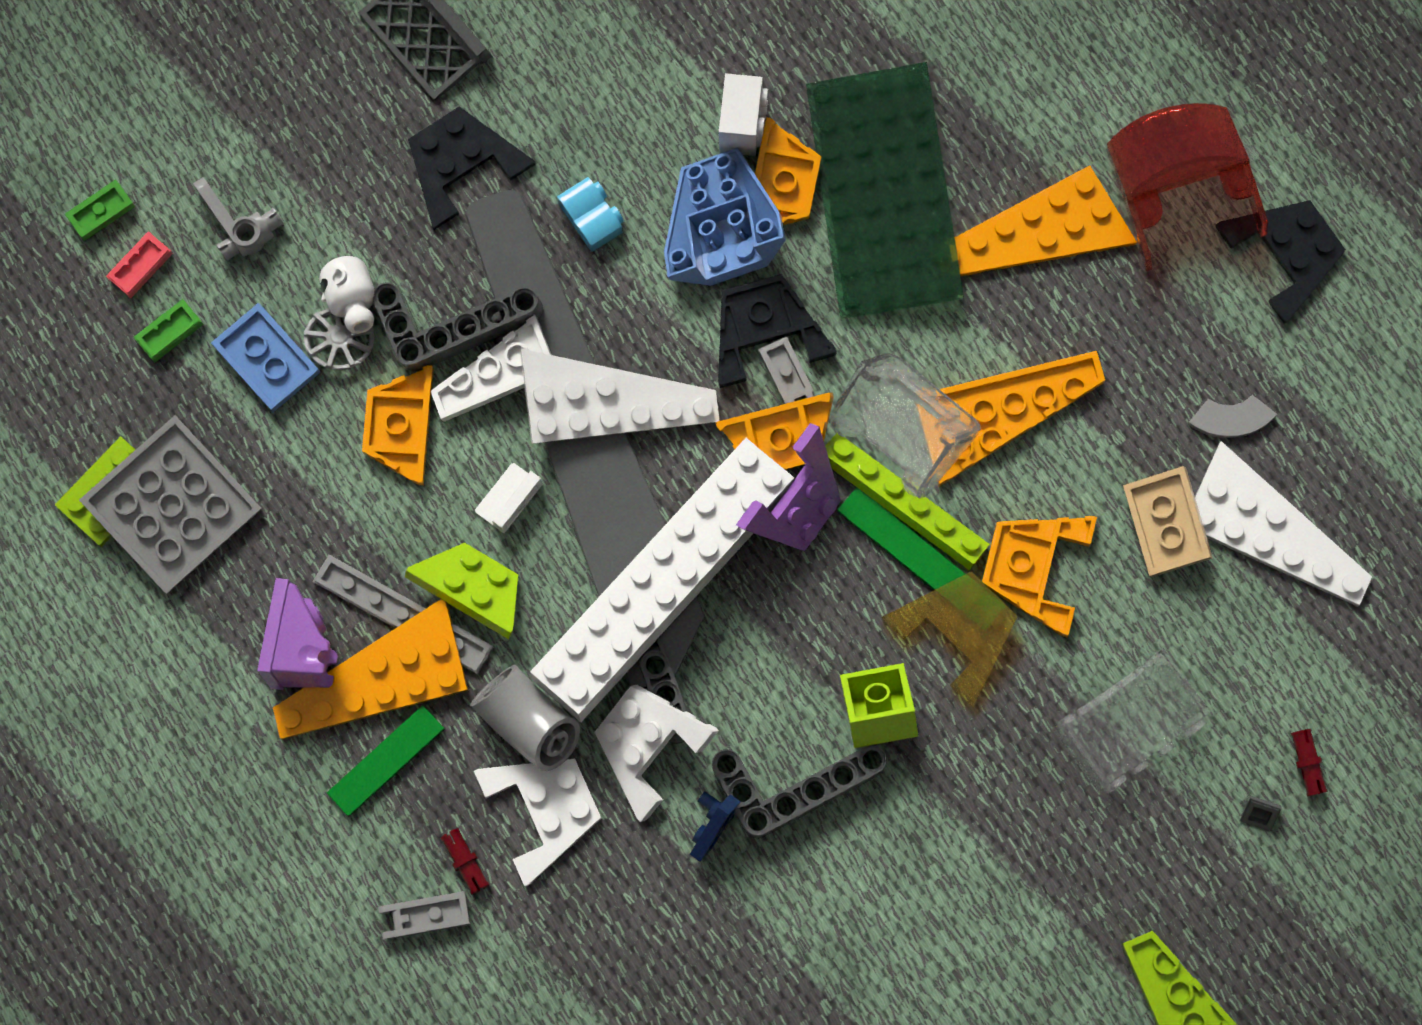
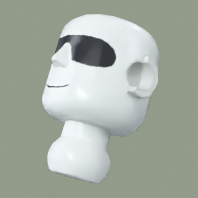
M341 256L328 262L321 269L319 277L323 290L322 302H327L328 308L333 315L345 317L344 323L350 332L359 334L368 331L374 323V316L368 309L374 303L375 289L365 263L354 256Z

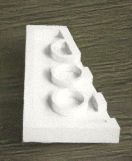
M535 314L526 320L527 323L515 332L511 331L504 336L503 341L477 356L478 359L466 368L462 367L431 390L442 421L445 422L525 388L520 349L552 355Z

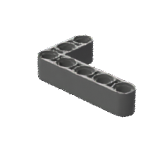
M388 282L381 283L375 288L373 302L396 358L407 370L413 372L423 370L422 367L427 365H436L518 329L526 324V320L534 314L539 318L543 312L542 302L534 290L522 287L419 332L407 300L396 285ZM388 295H396L394 303L388 306L383 305L384 299ZM524 300H534L533 306L530 309L520 310V304ZM496 312H505L504 319L501 322H491L492 316ZM407 322L405 331L395 333V327L398 323ZM476 324V330L473 334L469 336L463 335V330L467 325ZM447 337V343L444 347L439 349L434 347L435 341L438 338ZM410 350H419L416 359L406 361V355Z
M876 745L866 746L764 801L741 758L735 751L723 749L717 752L712 760V769L726 797L730 794L733 796L734 790L740 786H745L751 791L750 799L741 802L735 814L746 834L752 838L760 839L879 776L886 766L887 757L882 748ZM868 754H874L878 756L881 764L877 769H868L863 764V757ZM730 758L736 763V768L727 774L722 773L717 765L721 759ZM840 769L848 770L852 775V781L846 785L837 783L834 778L835 772ZM817 784L823 789L824 795L818 800H811L806 795V788L809 785ZM787 799L794 803L795 811L791 815L786 816L778 812L777 804L781 800ZM753 815L763 816L767 822L766 827L760 831L752 830L748 825L750 817Z

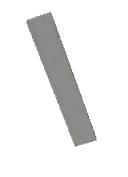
M328 555L313 580V583L393 628H397L426 609L331 555ZM452 623L462 666L478 675L494 647Z

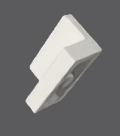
M512 463L478 505L475 512L502 533H505L543 485L542 480L532 471L527 473L518 465Z

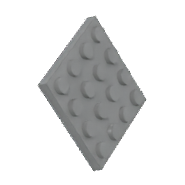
M176 415L79 499L166 594L174 589L262 510Z

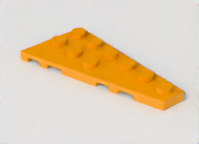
M442 599L438 600L327 672V674L334 676L331 687H304L274 706L273 711L280 739H285L469 691L447 602Z

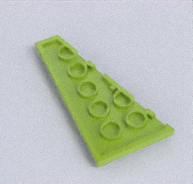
M1153 931L1121 944L1157 1025H1237L1224 1009L1203 989L1204 987L1198 980L1193 978L1184 968L1180 960Z

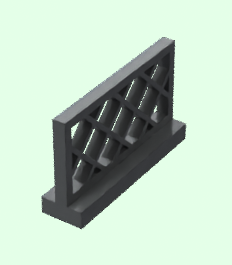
M372 0L358 13L435 101L455 86L479 63H485L492 57L487 48L445 0H420L422 3H415V0H410V2ZM378 7H388L387 22H374L369 14ZM394 8H409L408 23H393ZM415 8L428 9L430 11L429 24L413 23ZM435 18L440 24H434ZM379 27L386 28V35ZM392 28L407 29L406 44H393L391 42ZM413 29L428 30L427 45L412 44ZM434 30H446L449 33L448 46L432 45ZM455 40L459 46H453V41ZM398 49H405V57ZM411 50L426 51L425 66L411 65L409 62ZM432 51H447L446 67L430 66ZM452 52H465L471 58L462 67H451ZM417 71H424V78ZM445 72L444 83L434 91L428 84L429 73Z

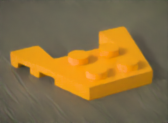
M1085 516L1084 518L1072 519L1066 517L1057 518L1056 520L1038 521V519L997 522L981 585L1059 635L1068 637L1075 608L1043 600L1046 582L1057 539L1089 547L1097 517Z

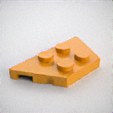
M766 117L755 175L780 212L783 226L809 219L821 156L810 147L803 145L793 134H789L778 126L773 119Z
M432 365L422 367L423 370L405 377L403 375L395 378L387 385L381 384L367 390L362 445L363 454L424 486L434 372Z
M831 392L718 421L716 426L733 443L734 449L747 438L783 469L788 470L805 465L804 461L794 451L793 446L810 423L820 427L824 441L834 396Z

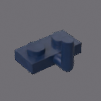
M704 791L698 800L701 805L709 809L706 817L710 819L707 826L702 825L692 838V841L696 844L689 855L699 862L712 850L725 827L734 818V813L741 801L731 794L721 803Z

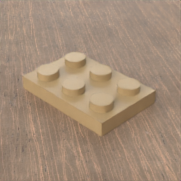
M1182 466L1123 485L1149 576L1154 577L1213 558L1186 467Z

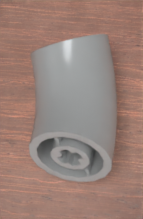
M517 665L510 666L496 676L476 695L470 704L496 733L541 771H550L559 767L572 754L580 736L578 721L546 696Z

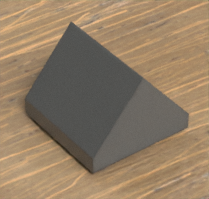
M1247 795L1240 821L1271 831L1282 806Z

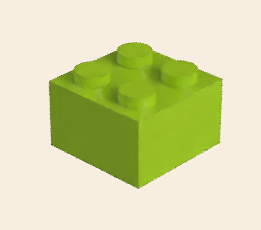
M904 663L840 675L854 748L918 737L915 709Z

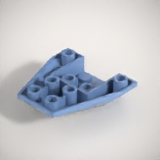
M738 147L681 167L664 249L669 280L711 286L767 267L786 241L782 217Z

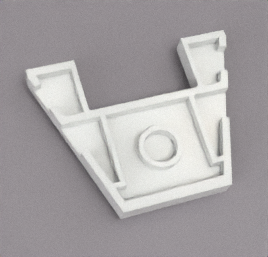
M633 685L629 687L600 724L595 734L637 819L643 822L652 815L663 799L644 780L642 774L672 736L677 733L695 753H698L705 749L719 730L711 724H704L697 720L696 716L687 711L682 712L671 706L670 702L643 687Z
M567 759L559 767L550 771H541L532 763L483 768L474 771L485 798H489L517 785L533 819L543 846L513 859L525 887L529 886L601 819L575 759Z

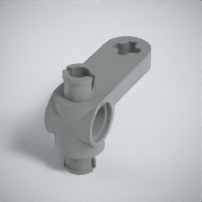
M204 177L193 183L201 198L229 236L221 243L216 244L226 261H229L238 253L244 258L247 255L259 252L266 242L274 238L272 231L284 225V222L274 208H271L270 211L262 216L255 212L249 217L244 216L233 220ZM245 232H255L252 239L248 241L241 240V236Z

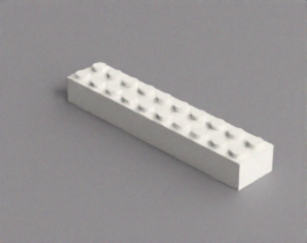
M745 438L530 671L532 680L578 721L582 722L752 536V532L736 526L750 504L756 500L764 504L771 512L794 481V477L750 440Z

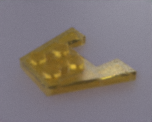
M971 571L881 618L903 640L928 618L972 661L950 686L974 708L1018 616Z

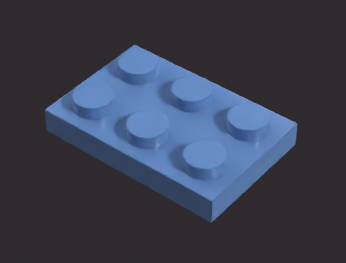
M259 303L211 342L213 347L272 413L321 373Z

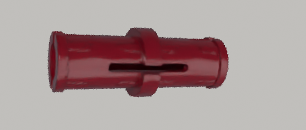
M1311 728L1290 733L1298 757V762L1295 763L1297 769H1301L1307 796L1328 792L1320 767V763H1323L1321 756L1318 757Z
M456 828L449 832L450 835L444 834L440 839L454 861L452 866L455 871L459 870L471 895H474L481 888L485 889L490 884L475 861L478 859L475 852L471 853L459 828Z

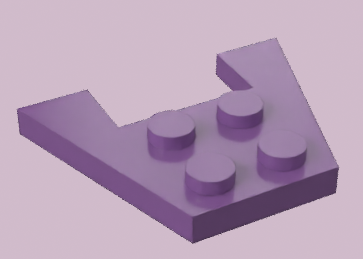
M812 423L807 426L793 446L794 451L804 461L805 466L773 510L770 512L764 504L755 500L736 524V526L743 530L803 551L816 538L820 529L841 502L820 427Z

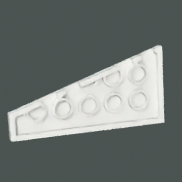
M520 349L532 444L720 421L716 390Z
M1220 441L1195 496L1206 537L1358 607L1372 576Z

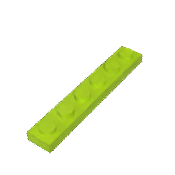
M838 432L825 445L831 468L968 570H971L990 545Z

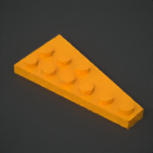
M1089 165L930 250L929 255L942 277L949 279L990 270L1072 257L1090 252L1106 251L1118 247L1134 246L1137 244V241Z
M1097 351L915 395L914 401L938 487L1105 382V377Z

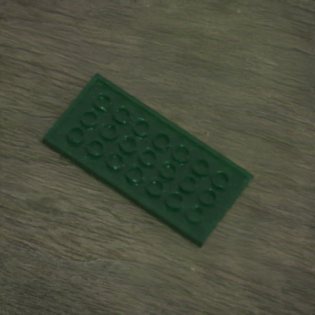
M927 62L807 83L806 88L815 150L821 156L819 177L840 318L865 316L964 299Z

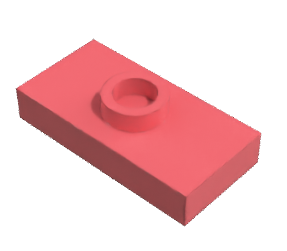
M147 232L106 277L131 299L173 253L150 232Z

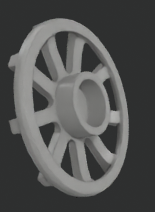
M329 308L319 313L316 312L304 330L306 351L316 363L328 369L344 370L357 366L369 356L374 345L373 326L366 332L355 334L350 332L345 325H341V317L335 316L336 325H330L323 318L332 314ZM319 322L327 329V332L311 330ZM369 335L368 346L353 340V337ZM310 337L326 339V341L311 349ZM350 346L362 350L364 354L354 361L348 349ZM329 347L331 352L326 363L319 359L316 354ZM343 352L348 364L333 365L336 353Z

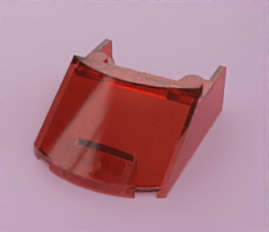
M1192 103L1162 108L1131 122L1107 143L1108 152L1146 271L1152 270V259L1143 229L1155 226L1162 218L1163 209L1158 193L1217 175L1220 177L1223 190L1227 196L1235 200L1248 198L1260 237L1267 235L1268 219L1250 167V159L1227 107L1214 104Z

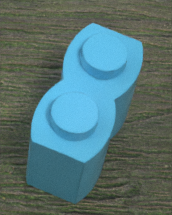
M587 177L558 195L557 200L559 206L587 247L593 252L623 233L621 223L624 220L615 206L610 208L604 201L607 195L600 183L597 181L593 184L590 178Z

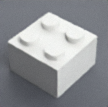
M725 73L719 124V153L738 147L742 155L756 156L757 147L761 146L768 105V89L762 88V77Z

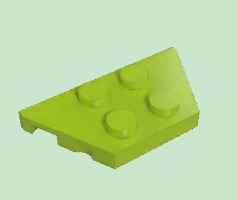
M466 543L455 546L406 569L405 578L509 640L514 625L518 584L517 573Z

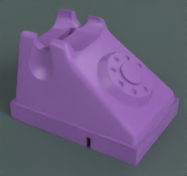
M276 578L257 671L271 689L283 690L284 687L329 688L333 684L334 676L327 674V668L330 665L337 664L338 654L330 648V642L323 636L327 628L318 607L315 606L311 598H304L298 587L291 583L289 579Z

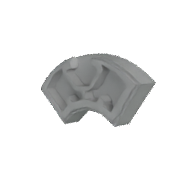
M1253 395L1244 402L1235 405H1222L1207 399L1188 422V425L1201 433L1213 437H1241L1264 428L1276 417L1277 413Z

